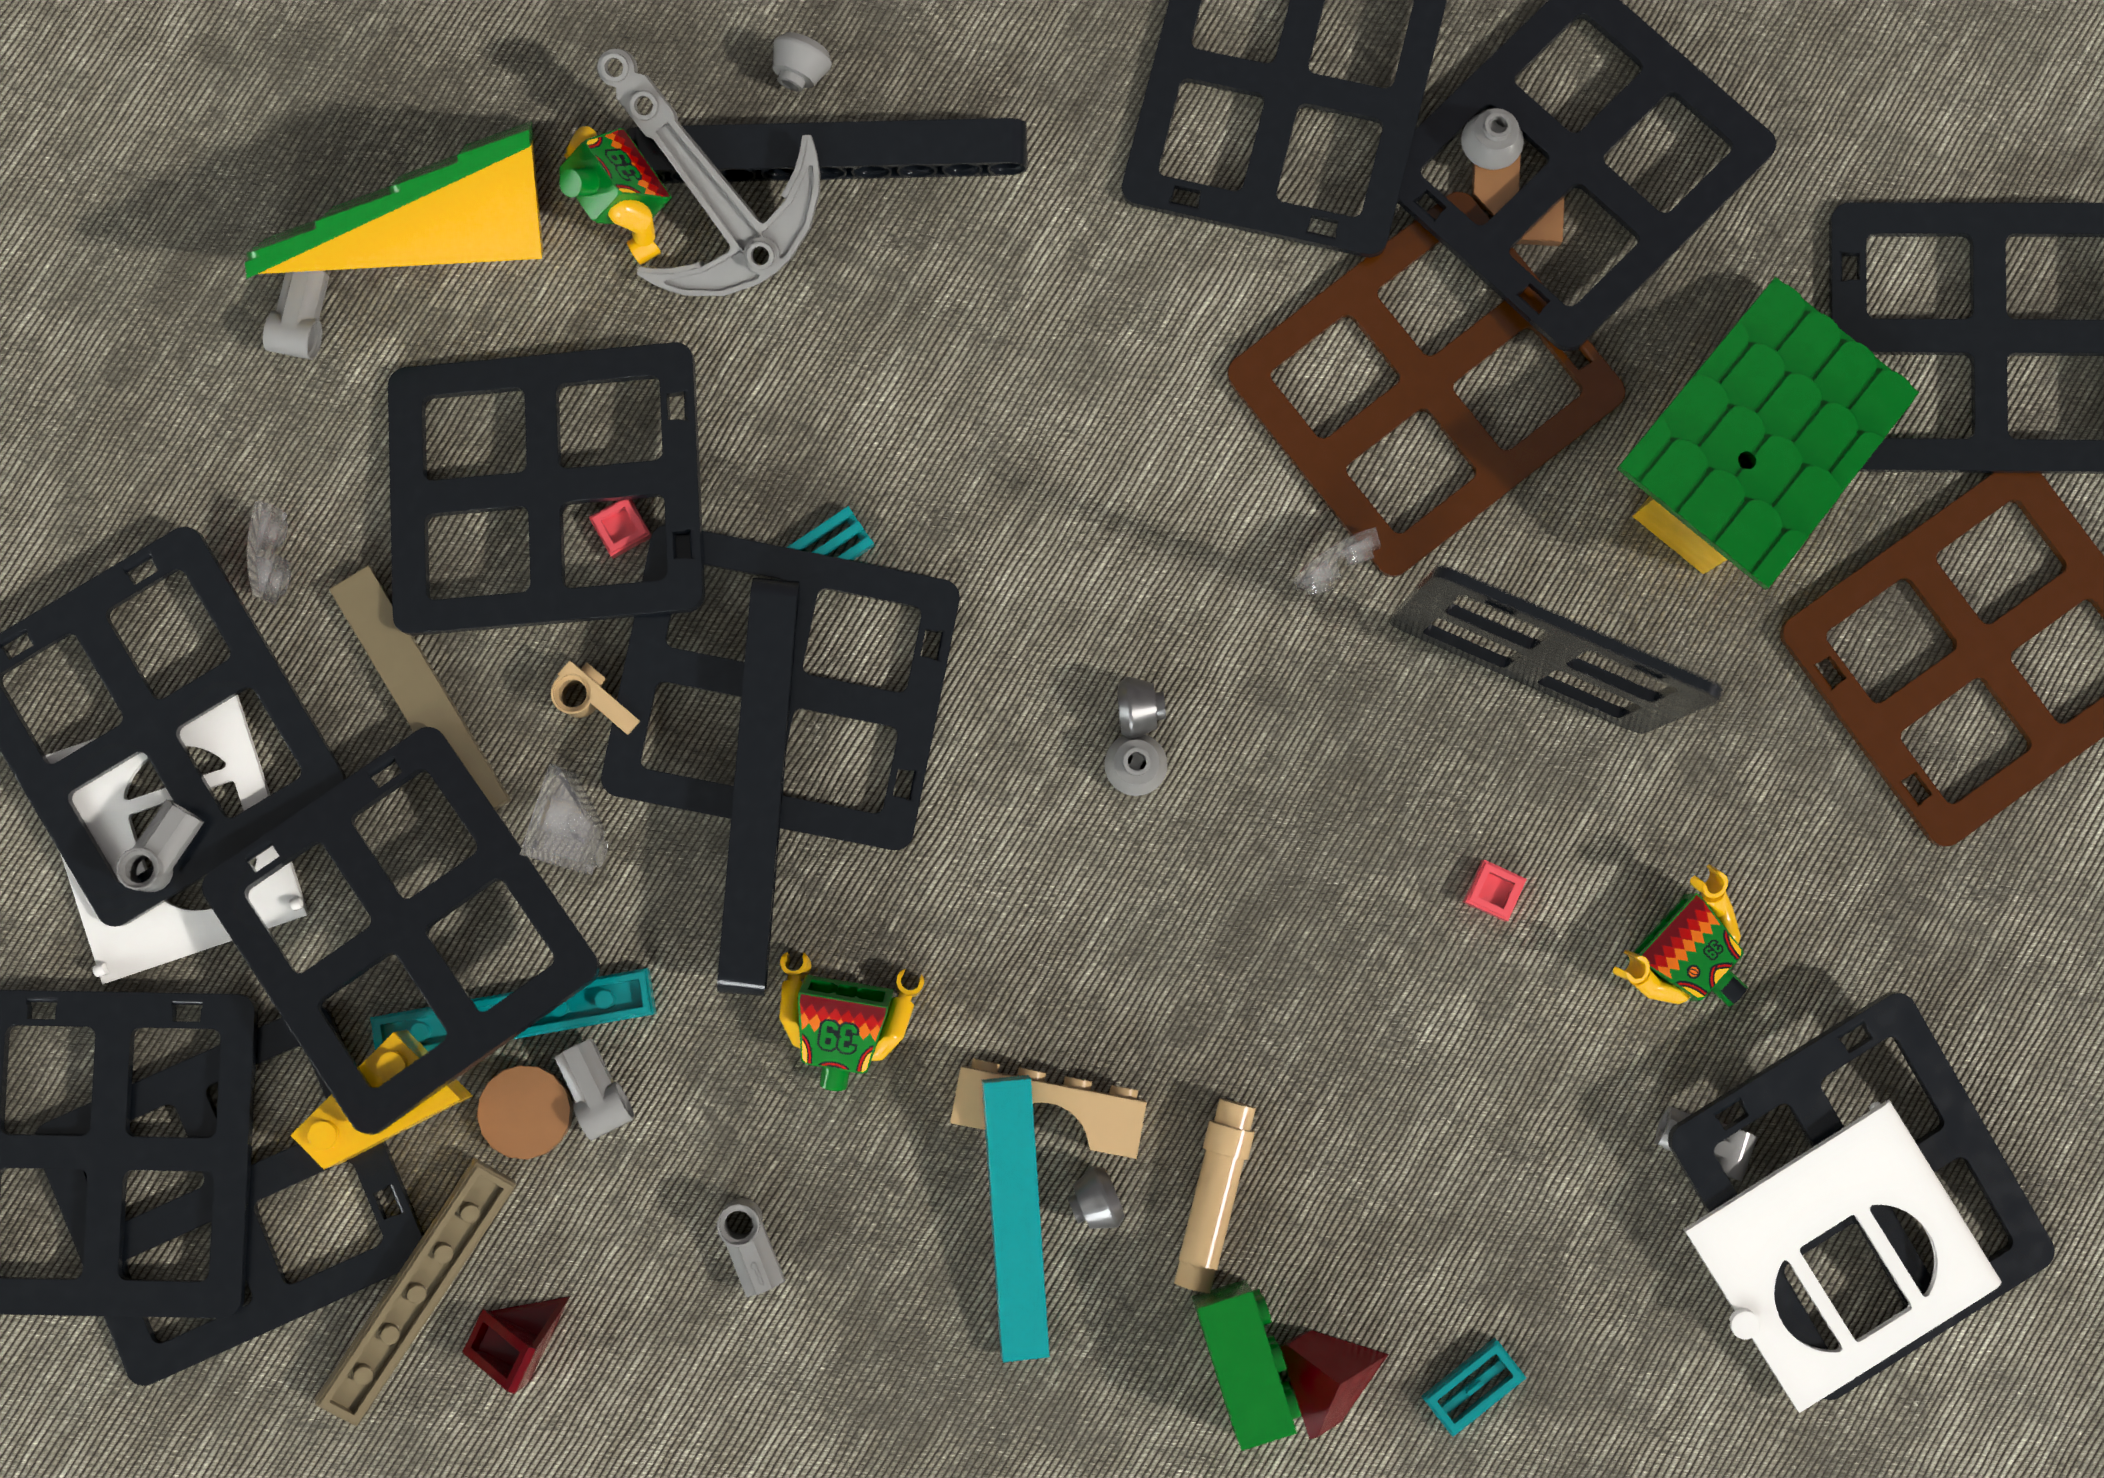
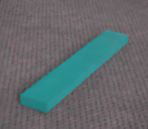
M649 968L597 977L590 985L512 1040L657 1014ZM513 992L471 1000L479 1011H487ZM431 1007L370 1017L375 1050L393 1032L408 1030L428 1052L442 1043L447 1034Z
M1029 1075L983 1079L982 1093L1000 1355L1003 1363L1047 1358L1050 1355L1031 1078Z

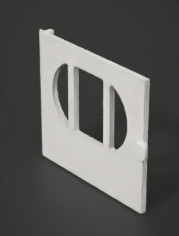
M238 695L181 729L180 737L186 747H197L207 750L226 763L223 769L203 775L210 788L233 781L243 811L270 796ZM95 739L45 756L51 764H54ZM139 753L79 789L72 798L75 807L115 874L120 856L125 851L132 849L138 841L131 819L132 816L163 805L166 799L173 801L166 788L128 800L127 794L133 778L149 760L144 753ZM273 846L256 857V871H259L279 857ZM62 857L96 963L92 971L96 977H100L102 985L233 941L212 908L190 910L173 905L168 901H165L127 925L119 927L108 926L98 918ZM144 859L138 864L137 875L147 870ZM292 861L253 887L249 892L250 902L268 929L308 915L307 906Z
M1889 1099L1883 1103L1873 1102L1869 1106V1112L1683 1229L1734 1310L1729 1318L1731 1331L1740 1339L1752 1338L1799 1413L1991 1293L2002 1283ZM1871 1205H1888L1904 1210L1911 1214L1925 1229L1934 1255L1933 1275L1925 1294H1921L1870 1211ZM1851 1215L1856 1217L1908 1301L1907 1308L1858 1339L1853 1338L1800 1253L1802 1246ZM1783 1261H1788L1838 1341L1839 1347L1837 1349H1820L1809 1346L1792 1336L1783 1325L1776 1309L1774 1296L1776 1277Z

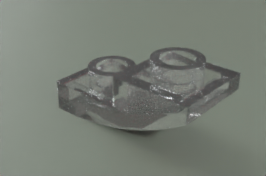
M256 500L251 515L247 541L249 582L253 596L276 605L279 595L283 596L287 591L291 579V571L288 569L290 562L274 554L276 547H280L283 544L287 535L288 523L285 521L287 513L274 505Z
M1376 527L1345 538L1315 557L1293 580L1297 592L1306 589L1309 597L1334 590L1333 581L1342 579L1337 564L1339 560L1346 559L1347 565L1351 566L1374 559L1373 550L1381 548Z

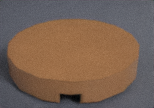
M519 1065L501 1071L487 1083L479 1098L477 1119L482 1136L494 1150L509 1158L527 1160L549 1153L562 1141L572 1124L573 1103L569 1089L551 1071L541 1066Z

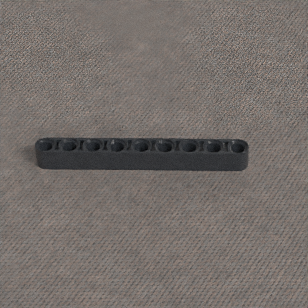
M1015 118L682 126L728 182L789 181L798 159L802 135H812L819 160L820 180L1007 176L1021 174L1028 169L1027 124ZM639 127L626 130L662 184L685 183L654 139L646 137Z
M752 578L717 978L718 993L765 996L800 581Z

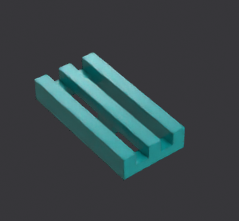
M847 506L786 548L804 551L845 522L849 523V528L811 553L828 555L857 535L860 542L836 557L853 561L875 545L850 507Z
M1493 1338L1421 1397L1451 1436L1454 1437L1527 1377L1499 1341ZM1495 1354L1499 1357V1359L1440 1405L1437 1402ZM1505 1368L1510 1371L1511 1374L1451 1420L1448 1416L1451 1411Z

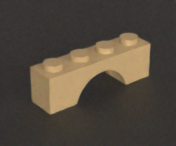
M972 1059L971 1067L962 1065L950 1123L985 1130L982 1080L1013 1077L1016 1075L1000 1073V1064L991 1061ZM1018 1068L1017 1076L1029 1075L1031 1078L1033 1103H1051L1072 1113L1085 1130L1090 1150L1137 1159L1147 1105L1146 1100L1137 1099L1139 1090L1111 1085L1110 1093L1091 1090L1092 1081L1065 1076L1063 1084L1045 1081L1046 1072Z

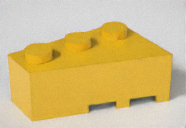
M408 1030L393 1032L359 1066V1069L370 1086L377 1088L428 1053V1051ZM455 1079L382 1132L375 1135H366L357 1131L351 1125L331 1094L290 1136L323 1169H327L367 1151L473 1095Z

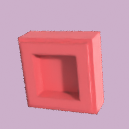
M632 499L618 500L589 516L605 548L613 559L647 541L652 536Z
M1482 860L1463 902L1505 922L1509 921L1527 879L1487 860Z

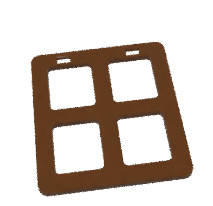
M1453 192L1446 196L1449 201L1475 224L1484 225L1490 220L1476 201L1467 193ZM1436 204L1427 213L1436 220L1444 210ZM1416 220L1390 239L1385 250L1380 255L1365 258L1231 362L1227 373L1228 382L1350 536L1371 528L1370 532L1353 539L1378 571L1388 577H1398L1408 571L1615 410L1623 402L1626 393L1621 379L1589 340L1578 349L1590 363L1578 370L1562 350L1555 347L1505 300L1435 355H1425L1378 297L1379 289L1441 243ZM1511 248L1510 255L1542 284L1515 249ZM1530 287L1519 295L1539 314L1547 305ZM1347 317L1356 323L1397 374L1398 383L1330 436L1320 438L1273 382L1271 373L1340 319ZM1529 329L1535 332L1579 386L1580 395L1512 449L1503 450L1455 393L1454 383L1520 332ZM1424 411L1431 416L1472 467L1474 478L1405 532L1396 533L1347 473V466L1414 414Z
M1992 473L1790 617L1781 627L1780 638L1783 645L1926 838L1936 846L1947 847L1957 844L2104 737V695L2064 724L2058 723L2011 660V654L2014 650L2084 600L2089 601L2104 619V556L2041 473ZM2013 502L2018 505L2062 565V570L2057 576L1996 620L1986 624L1980 620L1938 564L1937 554L2006 503ZM1905 580L1951 639L1953 648L1950 653L1880 703H1875L1829 644L1827 633L1897 581ZM1826 658L1843 679L1834 685L1833 688L1815 665ZM1979 679L2025 738L2027 749L1956 802L1949 803L1901 740V733L1972 680ZM1914 774L1928 793V796L1921 800L1919 804L1901 781Z

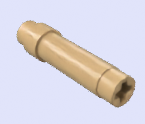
M1219 1098L1215 1119L1209 1120L1203 1144L1205 1154L1174 1284L1202 1293H1211L1244 1160L1249 1159L1255 1134L1251 1127L1256 1107Z

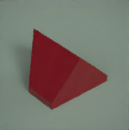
M570 1296L492 1311L483 1309L462 1353L507 1392L517 1393L530 1382Z
M1313 1330L1305 1331L1280 1345L1309 1439L1319 1437L1343 1421L1389 1354Z

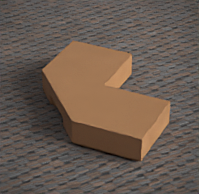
M1521 153L1514 163L1498 170L1484 169L1473 163L1471 197L1483 211L1486 210L1492 217L1519 192ZM1564 197L1517 244L1560 246L1563 242Z

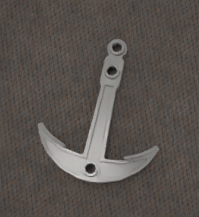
M609 49L600 56L597 64L600 78L607 85L616 87V99L644 135L654 139L730 246V250L706 265L702 260L676 267L639 266L637 275L655 286L686 296H726L758 285L776 274L793 258L812 227L820 194V167L812 135H802L795 169L781 195L786 200L766 222H762L678 122L677 112L650 77L638 73L637 62L632 54L622 49ZM615 58L619 59L623 64V71L617 77H613L608 71L609 62ZM644 96L648 97L653 104L652 111L647 115L641 114L637 108L639 99ZM757 247H764L769 253V259L765 264H759L753 258V252Z

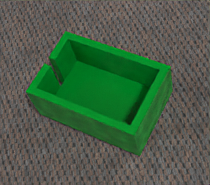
M1242 1280L1211 1290V1293H1201L1192 1296L1230 1422L1241 1451L1297 1434L1293 1420L1301 1417L1300 1409L1289 1382L1281 1383L1278 1372L1287 1369L1278 1341L1276 1342L1274 1335H1266L1264 1325L1272 1323L1265 1298L1263 1294L1261 1295L1260 1290H1252L1247 1281Z

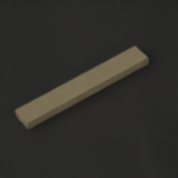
M368 565L331 587L329 591L413 732L424 727H433L439 730L446 737L495 810L512 801L414 636L403 633L395 626L393 622L392 599L374 569Z
M474 1158L316 1396V1406L355 1426L359 1424L517 1184L514 1179Z

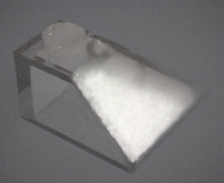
M549 763L520 855L592 875L594 867L601 868L608 851L609 842L603 840L606 830L577 774Z

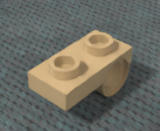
M569 661L558 673L559 677L554 681L551 688V699L560 711L574 718H584L598 709L627 735L639 724L640 720L617 701L618 696L616 698L613 697L602 687L608 680L588 662L580 668L572 661ZM575 684H583L587 692L584 702L577 707H569L565 699L568 689Z

